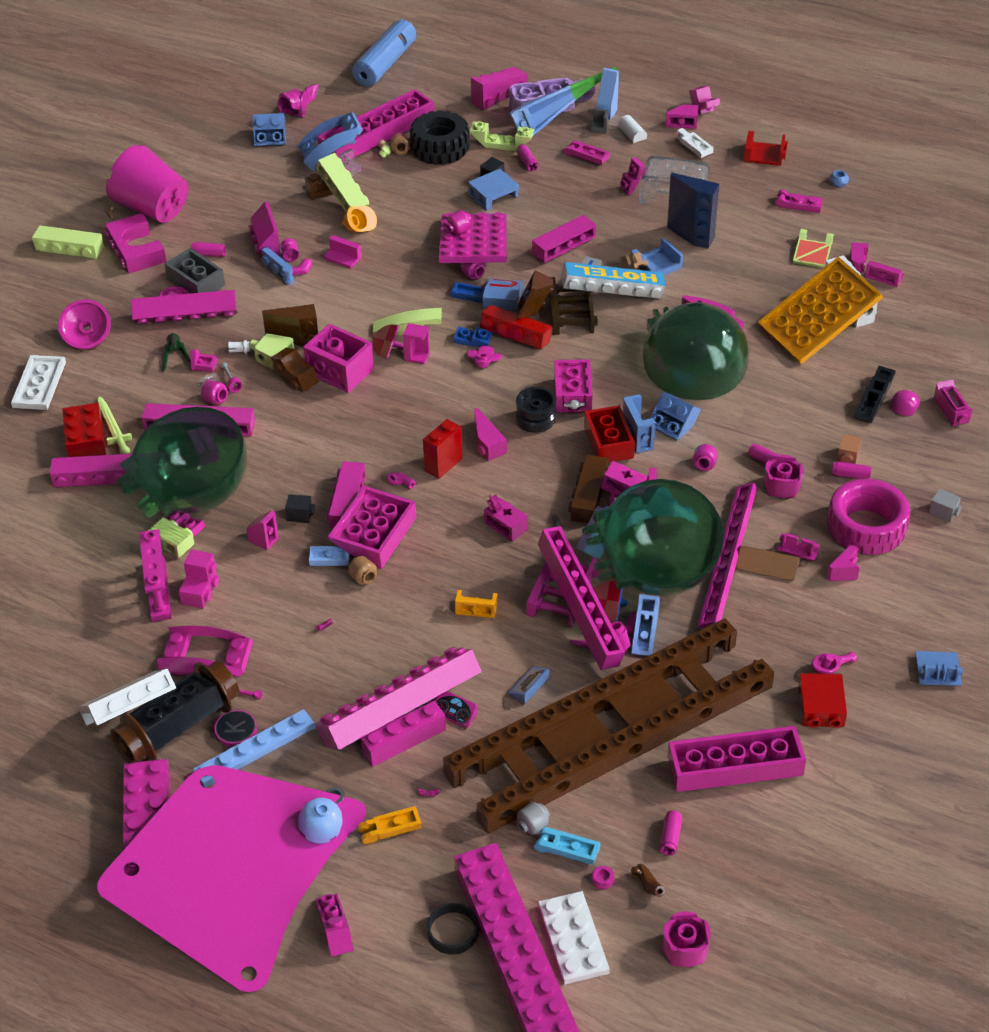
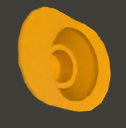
M354 206L347 210L341 225H345L347 230L351 232L371 231L376 227L377 217L375 212L368 206Z

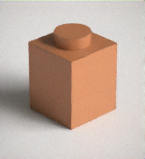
M843 434L837 461L856 464L862 438Z

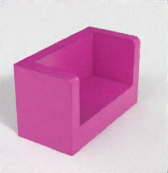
M408 323L403 333L405 361L418 364L426 363L430 355L429 327Z

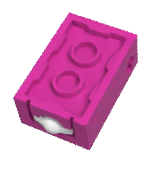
M590 359L554 360L556 413L592 410Z

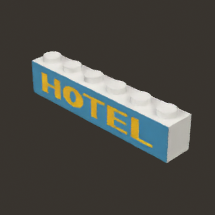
M565 262L561 273L562 284L565 289L662 299L666 288L664 275L660 272Z

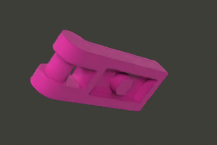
M573 140L564 149V153L567 156L574 155L603 165L610 157V152Z
M779 190L775 203L778 207L820 213L823 198L787 193L786 190Z

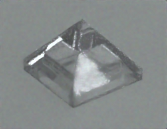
M214 373L199 378L197 384L203 386L207 381H215L217 375Z

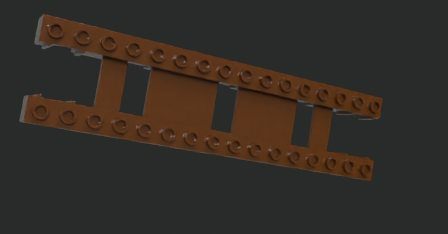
M724 618L443 757L444 774L454 788L459 785L461 787L464 786L466 782L465 772L468 767L475 763H478L480 775H485L487 771L506 763L519 782L509 787L505 786L502 791L486 799L482 798L480 802L476 803L477 820L487 834H490L517 820L518 811L527 804L536 802L546 805L771 689L774 671L761 658L753 660L752 664L738 671H732V674L718 681L714 680L701 664L711 661L713 648L719 641L724 640L723 650L725 652L732 651V648L736 646L737 630ZM683 674L697 691L682 699L666 681L667 679ZM761 681L757 688L750 691L755 683ZM614 709L627 727L611 734L596 716L597 714ZM542 744L556 763L538 771L524 751ZM512 809L508 816L499 819L505 811Z

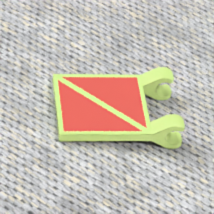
M801 229L793 263L824 268L825 262L829 258L834 234L827 233L826 241L819 242L807 240V230Z

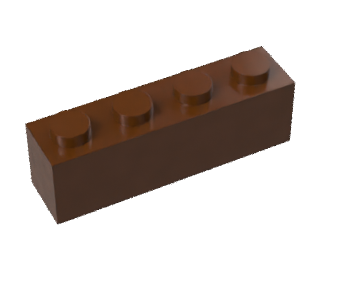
M586 455L585 461L581 462V475H577V488H573V501H570L568 506V512H571L572 521L589 523L596 507L599 506L603 491L600 487L608 470L609 458Z

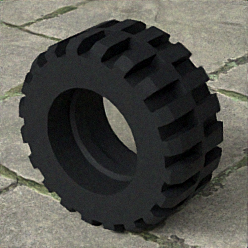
M437 110V112L430 111L427 114H421L420 117L418 116L412 122L410 127L411 151L419 160H424L425 163H433L434 165H444L460 160L469 150V126L467 121L461 115L459 116L457 113H451L450 111L443 112L442 110Z

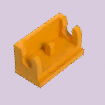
M457 590L455 599L456 615L495 618L498 593H493L492 599L463 597L461 595L462 590Z

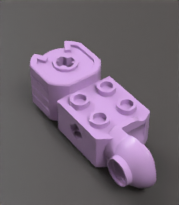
M566 77L537 81V83L514 84L509 88V108L513 111L524 103L583 79L573 82ZM595 86L576 101L584 102L591 99L596 91ZM575 101L562 112L574 110Z

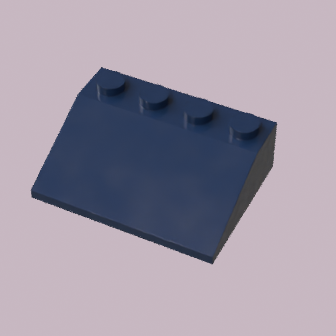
M671 173L667 228L692 245L709 249L715 238L719 183Z

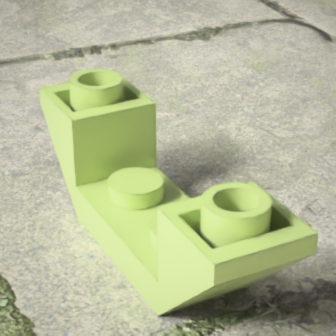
M473 121L470 133L485 148L517 151L519 145L526 144L531 140L534 129L519 127L515 137L489 134V123Z

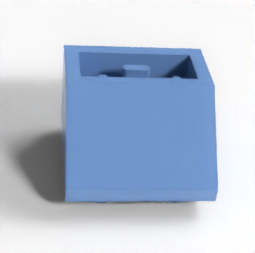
M284 113L253 115L254 146L286 145Z
M663 391L650 419H654L655 429L679 440L694 425L701 409Z

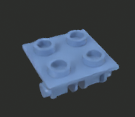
M916 651L919 684L962 686L961 675H963V668L959 667L957 652Z

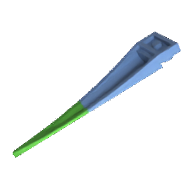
M603 72L524 103L522 106L509 112L516 130L519 127H528L534 129L533 135L537 134L569 105L601 81Z

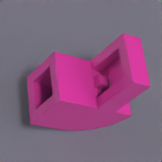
M700 86L689 90L692 105H698L699 114L713 111L715 106L720 104L719 98L711 97L709 86Z

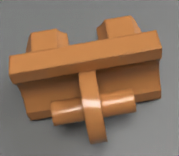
M638 252L620 257L622 267L619 268L641 270L639 267L649 264L648 260L642 261L641 253Z

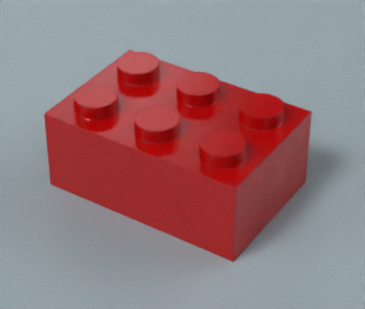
M99 403L62 408L65 446L68 457L106 455L103 420Z
M620 405L584 411V428L595 456L609 458L608 463L634 458L635 441Z

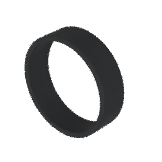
M447 903L439 906L431 913L428 919L429 941L436 950L445 954L455 955L469 950L478 938V920L475 913L469 907L459 903ZM446 913H461L469 917L475 925V931L467 941L461 944H443L436 940L431 933L434 921Z

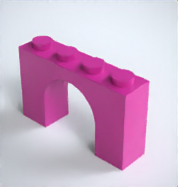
M143 213L105 224L106 231H104L106 240H109L112 250L115 249L117 259H120L122 268H126L129 274L167 262L165 250L159 240L139 246L127 245L132 240L150 235L148 221Z

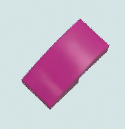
M637 157L631 158L629 170L622 174L620 188L628 195H631L637 187L645 165Z
M174 509L165 517L169 521L174 520L182 528L190 529L193 537L205 527L203 520L190 518L187 511Z

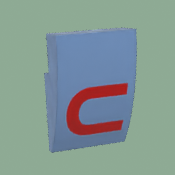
M490 278L483 294V308L493 305L504 310L517 311L524 281Z

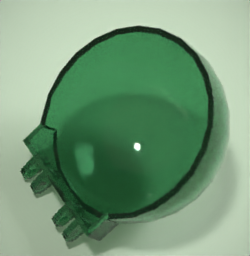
M701 300L678 305L670 310L668 307H664L661 316L658 309H653L654 318L647 319L648 334L644 341L642 360L644 370L649 379L658 388L682 399L707 400L725 395L735 389L743 380L748 368V343L742 328L728 312L717 306L702 303Z
M197 406L170 412L157 419L143 432L135 445L132 455L120 463L125 474L117 479L116 485L123 488L124 494H131L139 488L146 495L137 503V508L141 511L143 510V514L147 517H151L159 511L167 517L172 512L193 514L214 509L234 494L243 479L247 465V447L242 431L233 418L213 408Z
M646 480L629 487L616 498L608 509L594 512L593 519L595 524L582 529L584 535L597 532L599 534L588 538L586 544L592 546L602 543L607 560L597 562L594 568L596 571L610 568L611 571L600 574L598 576L600 582L614 579L617 589L631 586L649 595H677L693 589L709 576L715 568L723 549L724 530L715 506L704 494L692 486L676 480Z

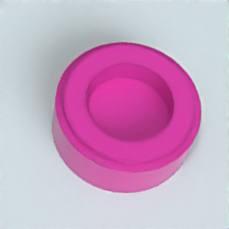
M599 866L593 870L592 884L596 888L608 889L613 885L614 872L611 868Z

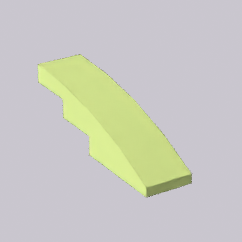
M442 308L406 311L374 321L373 336L378 330L389 324L399 325L396 335H403L408 323L421 326L442 324Z

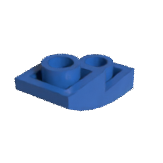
M458 326L453 342L474 347L488 346L493 332L476 327L474 332Z

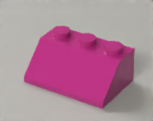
M266 201L250 218L251 225H248L253 244H255L256 254H260L261 260L262 249L268 247L281 257L278 230L269 203Z

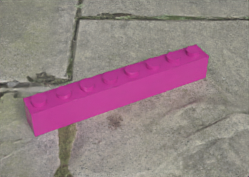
M561 526L543 529L538 546L600 670L619 667L625 651Z

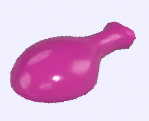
M849 652L843 656L829 653L819 654L812 660L811 668L817 674H833L842 664L857 661V656L854 652Z

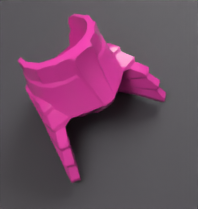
M310 85L304 91L293 88L286 93H280L277 101L280 113L304 117L307 110L306 106L315 100L319 85Z

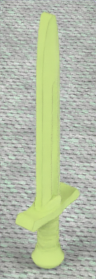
M98 397L101 413L112 437L106 439L107 445L118 444L120 454H129L130 448L126 446L125 442L132 440L131 433L122 435L107 403L102 397Z

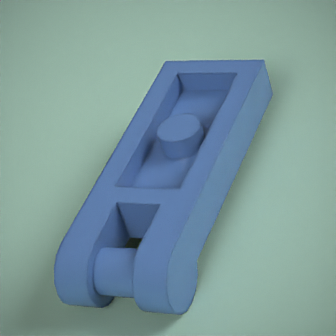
M268 247L263 248V264L282 277L286 285L293 284L292 267Z

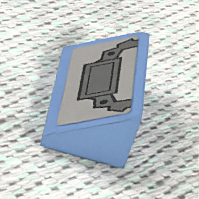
M532 667L508 692V695L526 704L549 679V669Z

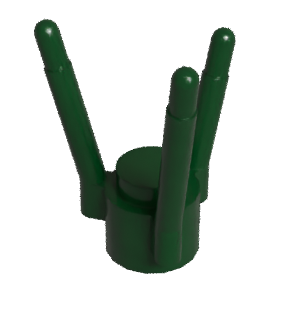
M174 333L168 335L166 338L167 344L164 346L163 372L166 371L169 350L175 352L181 349L187 361L190 362V357L184 347V343L180 341L179 335Z

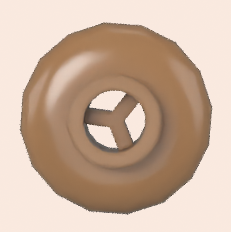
M399 132L391 137L390 147L395 154L405 155L410 150L411 144L406 134Z
M359 556L350 562L348 573L358 584L366 585L375 580L377 567L366 556Z

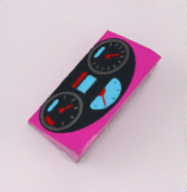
M448 691L440 694L435 701L445 714V719L465 728H468L478 715L477 704Z

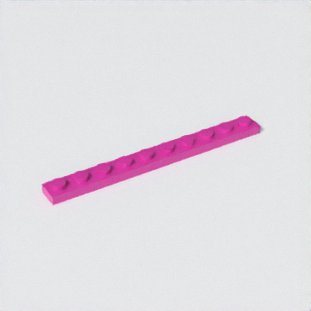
M754 482L737 486L698 622V627L701 630L720 621L722 618L757 490Z

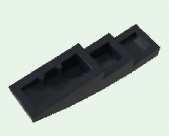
M878 366L875 375L864 392L854 418L869 423L873 422L892 384L896 370Z

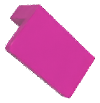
M334 235L329 238L330 250L324 255L325 260L351 269L362 258L360 244Z
M869 261L865 277L898 287L904 277V273L900 269Z

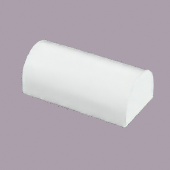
M625 115L620 119L619 128L633 143L647 139V133L630 115Z

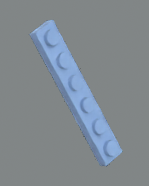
M303 709L193 768V771L195 772L198 769L211 765L239 770L314 729L315 723ZM206 775L201 778L200 783L206 788L215 783L213 777Z

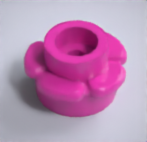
M497 494L489 495L490 499L487 500L489 508L497 513V510L502 509Z

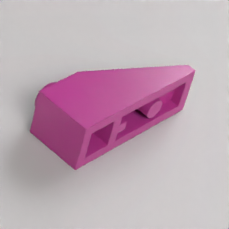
M478 408L474 409V423L479 454L488 461L506 454L507 439Z

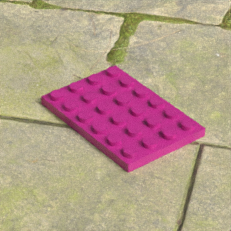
M484 212L478 214L468 213L472 219L471 226L459 235L450 232L446 226L448 223L447 217L453 213L442 214L439 263L507 262V214L501 212L494 214Z

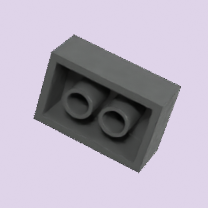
M191 248L164 263L167 279L176 286L185 288L189 294L213 292L225 286L223 269Z

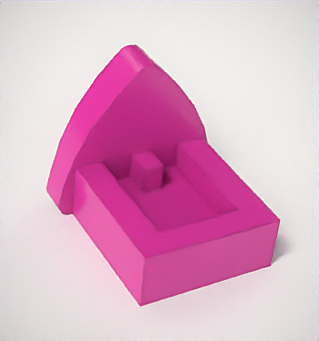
M191 349V370L213 373L218 362L217 356L200 354L198 350Z

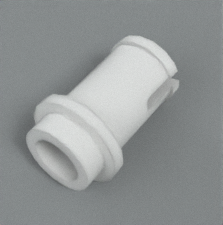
M250 341L229 342V353L244 352L247 354L251 352L249 348Z

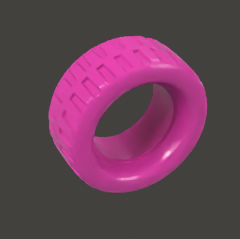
M876 479L852 480L837 488L831 497L827 516L828 530L835 541L846 549L852 544L858 548L857 553L877 555L895 549L904 540L909 525L910 507L903 493L889 483ZM857 511H871L881 515L888 523L881 526H866L853 521L848 515Z

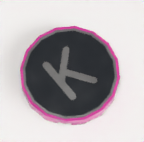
M233 710L221 715L214 727L217 740L222 742V745L231 748L255 736L257 733L255 718L252 714L243 710Z

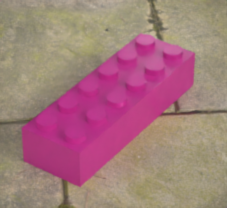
M796 726L671 741L668 743L667 758L676 792L804 776L806 758Z
M168 759L124 764L123 850L171 797V772ZM130 862L124 866V873L128 876H134L139 872V866L136 863Z

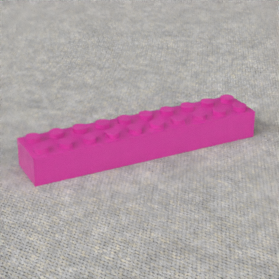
M497 842L455 855V873L470 909L477 917L478 928L521 1032H580Z

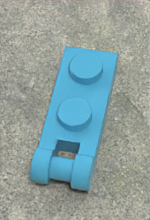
M544 827L540 831V839L536 840L534 849L538 852H549L594 865L600 849V842L549 827Z

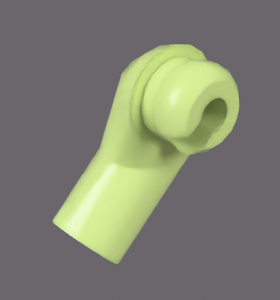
M384 140L379 142L378 145L381 148L379 154L385 158L387 154L389 155L392 152L391 147Z

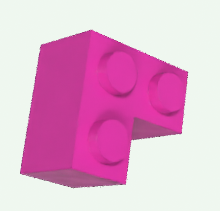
M191 549L184 562L186 578L179 590L180 600L183 605L204 609L207 601L211 600L214 587H217L219 583V576L216 572L217 563L214 561L213 553Z

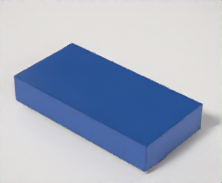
M455 282L450 296L483 303L485 287Z

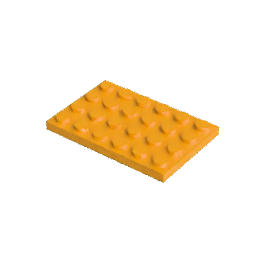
M837 257L760 319L758 324L802 365L883 298V295L841 258Z

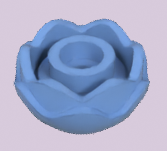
M836 170L829 176V182L834 187L839 186L842 188L848 184L849 177L846 172Z

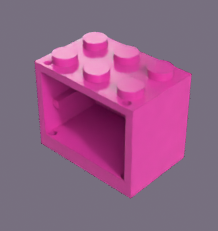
M330 323L303 347L305 362L314 367L318 379L347 393L374 370L372 343ZM336 337L342 340L345 354L344 360L327 351L326 345L329 339Z

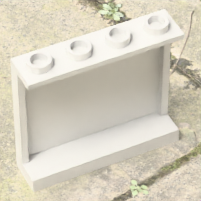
M168 669L157 670L78 706V709L86 726L93 722L99 725L175 689L176 686Z

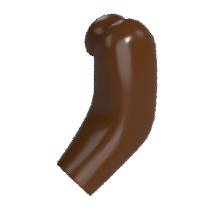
M640 863L632 867V877L635 879L640 878L647 893L657 897L665 894V887L658 883L644 864Z

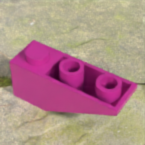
M326 894L321 898L315 899L331 957L354 951L349 925L338 894Z

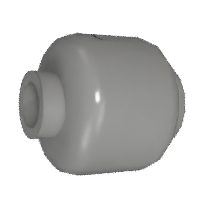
M531 802L518 811L517 827L522 833L536 835L548 825L549 811L542 803Z

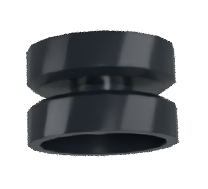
M530 387L522 390L516 397V421L518 426L523 430L535 433L550 429L555 424L556 398L554 394L543 387Z

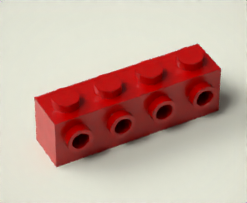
M490 305L481 313L479 328L499 334L503 338H510L518 343L530 345L534 349H542L550 342L552 326L527 317L519 319L516 313Z

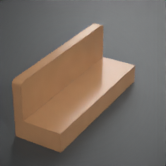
M741 545L736 568L793 581L795 580L800 557Z

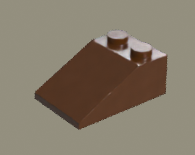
M536 270L534 271L520 297L517 318L522 319L537 314L540 309L543 310L547 302L545 298L547 295H551L555 287L553 285V278Z
M314 304L262 311L265 334L293 338L294 345L305 346L318 334Z

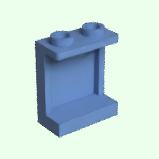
M501 169L468 182L469 196L486 211L492 209V201L509 193L515 198L518 197V183Z
M662 238L660 247L643 254L641 253L642 261L648 260L649 265L639 268L642 271L660 272L665 276L682 268L683 254L665 238ZM634 249L631 251V254L638 253L639 251Z
M640 394L624 397L622 410L635 441L634 450L636 454L654 450L655 438L654 419H641L642 397Z

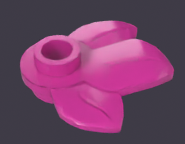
M482 346L478 350H469L468 358L473 359L477 367L485 368L489 366L490 362L500 360L502 354L494 353V349L491 346Z

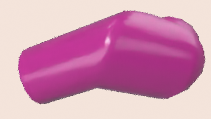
M402 472L389 473L387 476L388 482L392 485H405L412 489L416 484L413 479Z

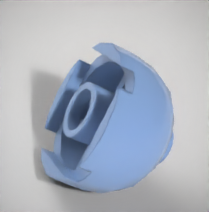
M315 798L308 801L302 807L298 817L299 831H302L308 841L314 843L330 842V839L339 835L342 827V812L340 808L327 798Z

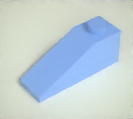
M604 68L597 108L609 109L608 119L611 120L617 111L619 71Z
M639 595L631 654L649 656L653 653L660 607L659 596Z

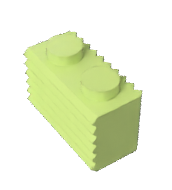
M162 517L159 522L148 530L159 529L161 548L177 558H180L194 545L191 530L178 526L174 520L169 521Z

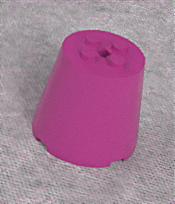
M133 145L126 149L111 168L113 171L112 175L106 182V193L111 201L135 212L143 213V215L162 223L170 221L181 211L189 192L187 181L145 145Z

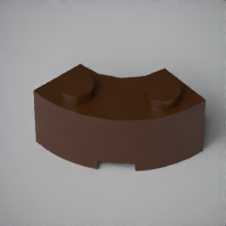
M286 347L271 357L274 370L280 373L293 390L297 389L298 391L305 392L319 383L314 367L302 359L297 349Z

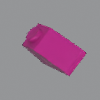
M683 104L668 111L666 127L697 129L698 105Z
M271 510L258 516L248 525L247 534L250 543L268 550L279 539L275 511Z

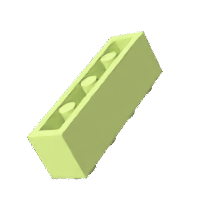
M335 153L318 160L316 170L345 212L350 207L369 206L368 198L363 195L359 185L354 182L350 172L345 169L342 160Z
M40 225L32 237L36 251L97 259L104 248L102 235L99 233Z

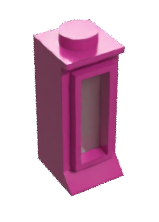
M954 380L938 382L934 399L952 426L969 423L972 408L967 405L956 389Z

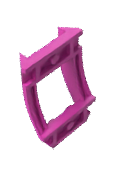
M212 626L168 627L170 635L163 657L157 658L158 670L168 669L169 673H174L175 676L189 675L194 672V665L197 662H201L206 666L210 665L214 661L185 656L192 636H211L231 640L224 665L236 678L244 674L253 644L252 639L231 630Z

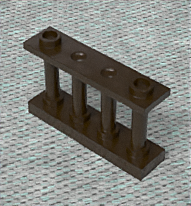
M550 277L553 278V285L555 286L553 292L549 295L553 335H560V327L565 325L590 324V331L594 333V326H598L597 315L594 316L591 295L593 291H586V295L560 296L557 295L559 292L583 290L565 289L563 285L556 284L555 277ZM587 302V306L583 307L558 306L561 303ZM588 313L589 318L563 319V317H559L562 314Z

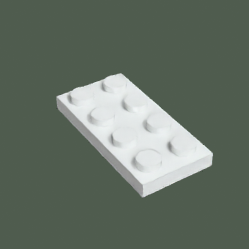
M30 355L12 399V408L48 410L66 363L65 357Z
M583 891L539 901V909L564 985L609 974L610 969Z

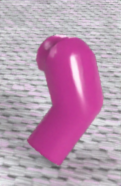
M305 258L298 267H292V276L307 274L312 267V261L309 258Z

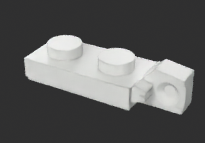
M683 128L677 130L679 141L700 158L713 153V147L694 132L688 133Z

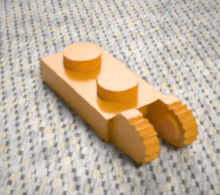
M416 806L360 822L357 828L360 833H364L361 836L362 843L369 844L376 842L378 839L381 840L421 829L422 823Z

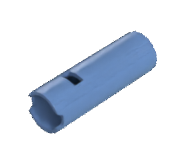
M404 19L393 22L353 65L352 74L354 79L365 87L375 85L415 41L417 36L414 26ZM401 34L405 41H402L398 35Z

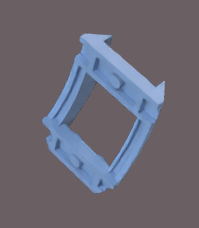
M350 112L324 121L313 128L296 147L301 150L304 156L303 162L314 172L318 160L329 156L342 146L350 143L355 144V137L358 134L360 135L362 127L354 113ZM342 125L343 132L329 137L317 146L318 135Z

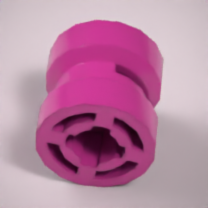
M290 238L283 240L280 245L283 258L289 262L297 260L299 250L296 241Z

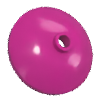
M88 299L78 300L69 304L62 311L58 321V329L62 339L69 346L80 350L92 349L100 345L107 338L111 328V320L107 310L100 303Z

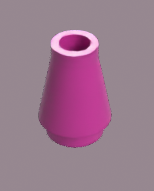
M336 337L329 339L326 345L327 351L344 360L345 354L342 340Z

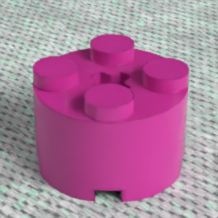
M777 455L773 460L770 461L769 459L766 463L764 474V487L767 490V494L769 496L795 498L802 485L804 472L802 463L800 462L799 464L796 458L789 455Z
M689 911L675 913L664 925L662 949L669 963L673 966L693 967L704 963L708 955L711 930L707 921L697 917L698 914Z

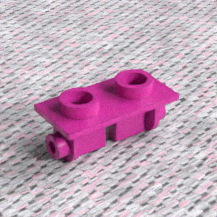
M781 533L780 543L776 550L801 557L805 560H815L820 550L819 544H816V541L802 538L801 543H799L798 536Z

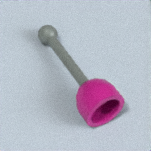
M221 363V368L225 370L230 379L227 382L229 390L233 393L239 392L243 387L241 380L237 377H232L227 368V363Z

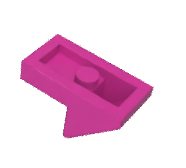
M851 544L829 565L827 580L847 581L858 579L860 567L856 564L858 560V548Z

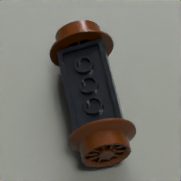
M218 660L208 666L197 662L194 665V672L175 683V689L146 702L130 714L127 712L120 714V724L112 728L110 734L115 746L125 760L129 763L141 762L144 759L147 761L157 760L156 750L163 748L168 742L179 737L192 726L197 725L202 719L215 713L217 709L224 713L230 712V701L239 696L240 690L229 669Z

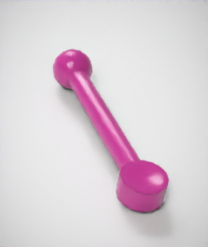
M240 690V694L254 696L255 699H261L263 696L259 690L255 692Z

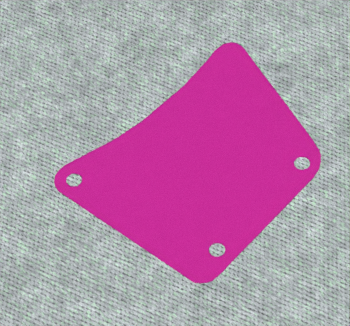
M218 765L203 767L192 773L106 869L98 880V892L100 896L240 991L254 992L261 989L270 977L285 930L299 901L328 858L358 827L357 825L364 820L366 807L362 802L348 797L343 798L344 800L339 803H335L342 812V827L339 835L330 839V842L314 843L308 841L302 831L300 832L298 829V817L302 807L308 801L315 798H327L335 803L340 798V795ZM203 776L213 777L215 780L214 786L211 788L202 787L200 780ZM127 863H136L139 866V872L134 876L126 875L124 873V866ZM247 966L253 967L257 972L256 978L252 981L244 980L241 976L243 968Z

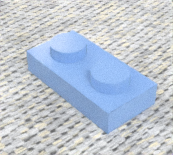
M311 546L309 565L349 566L350 554L339 546Z

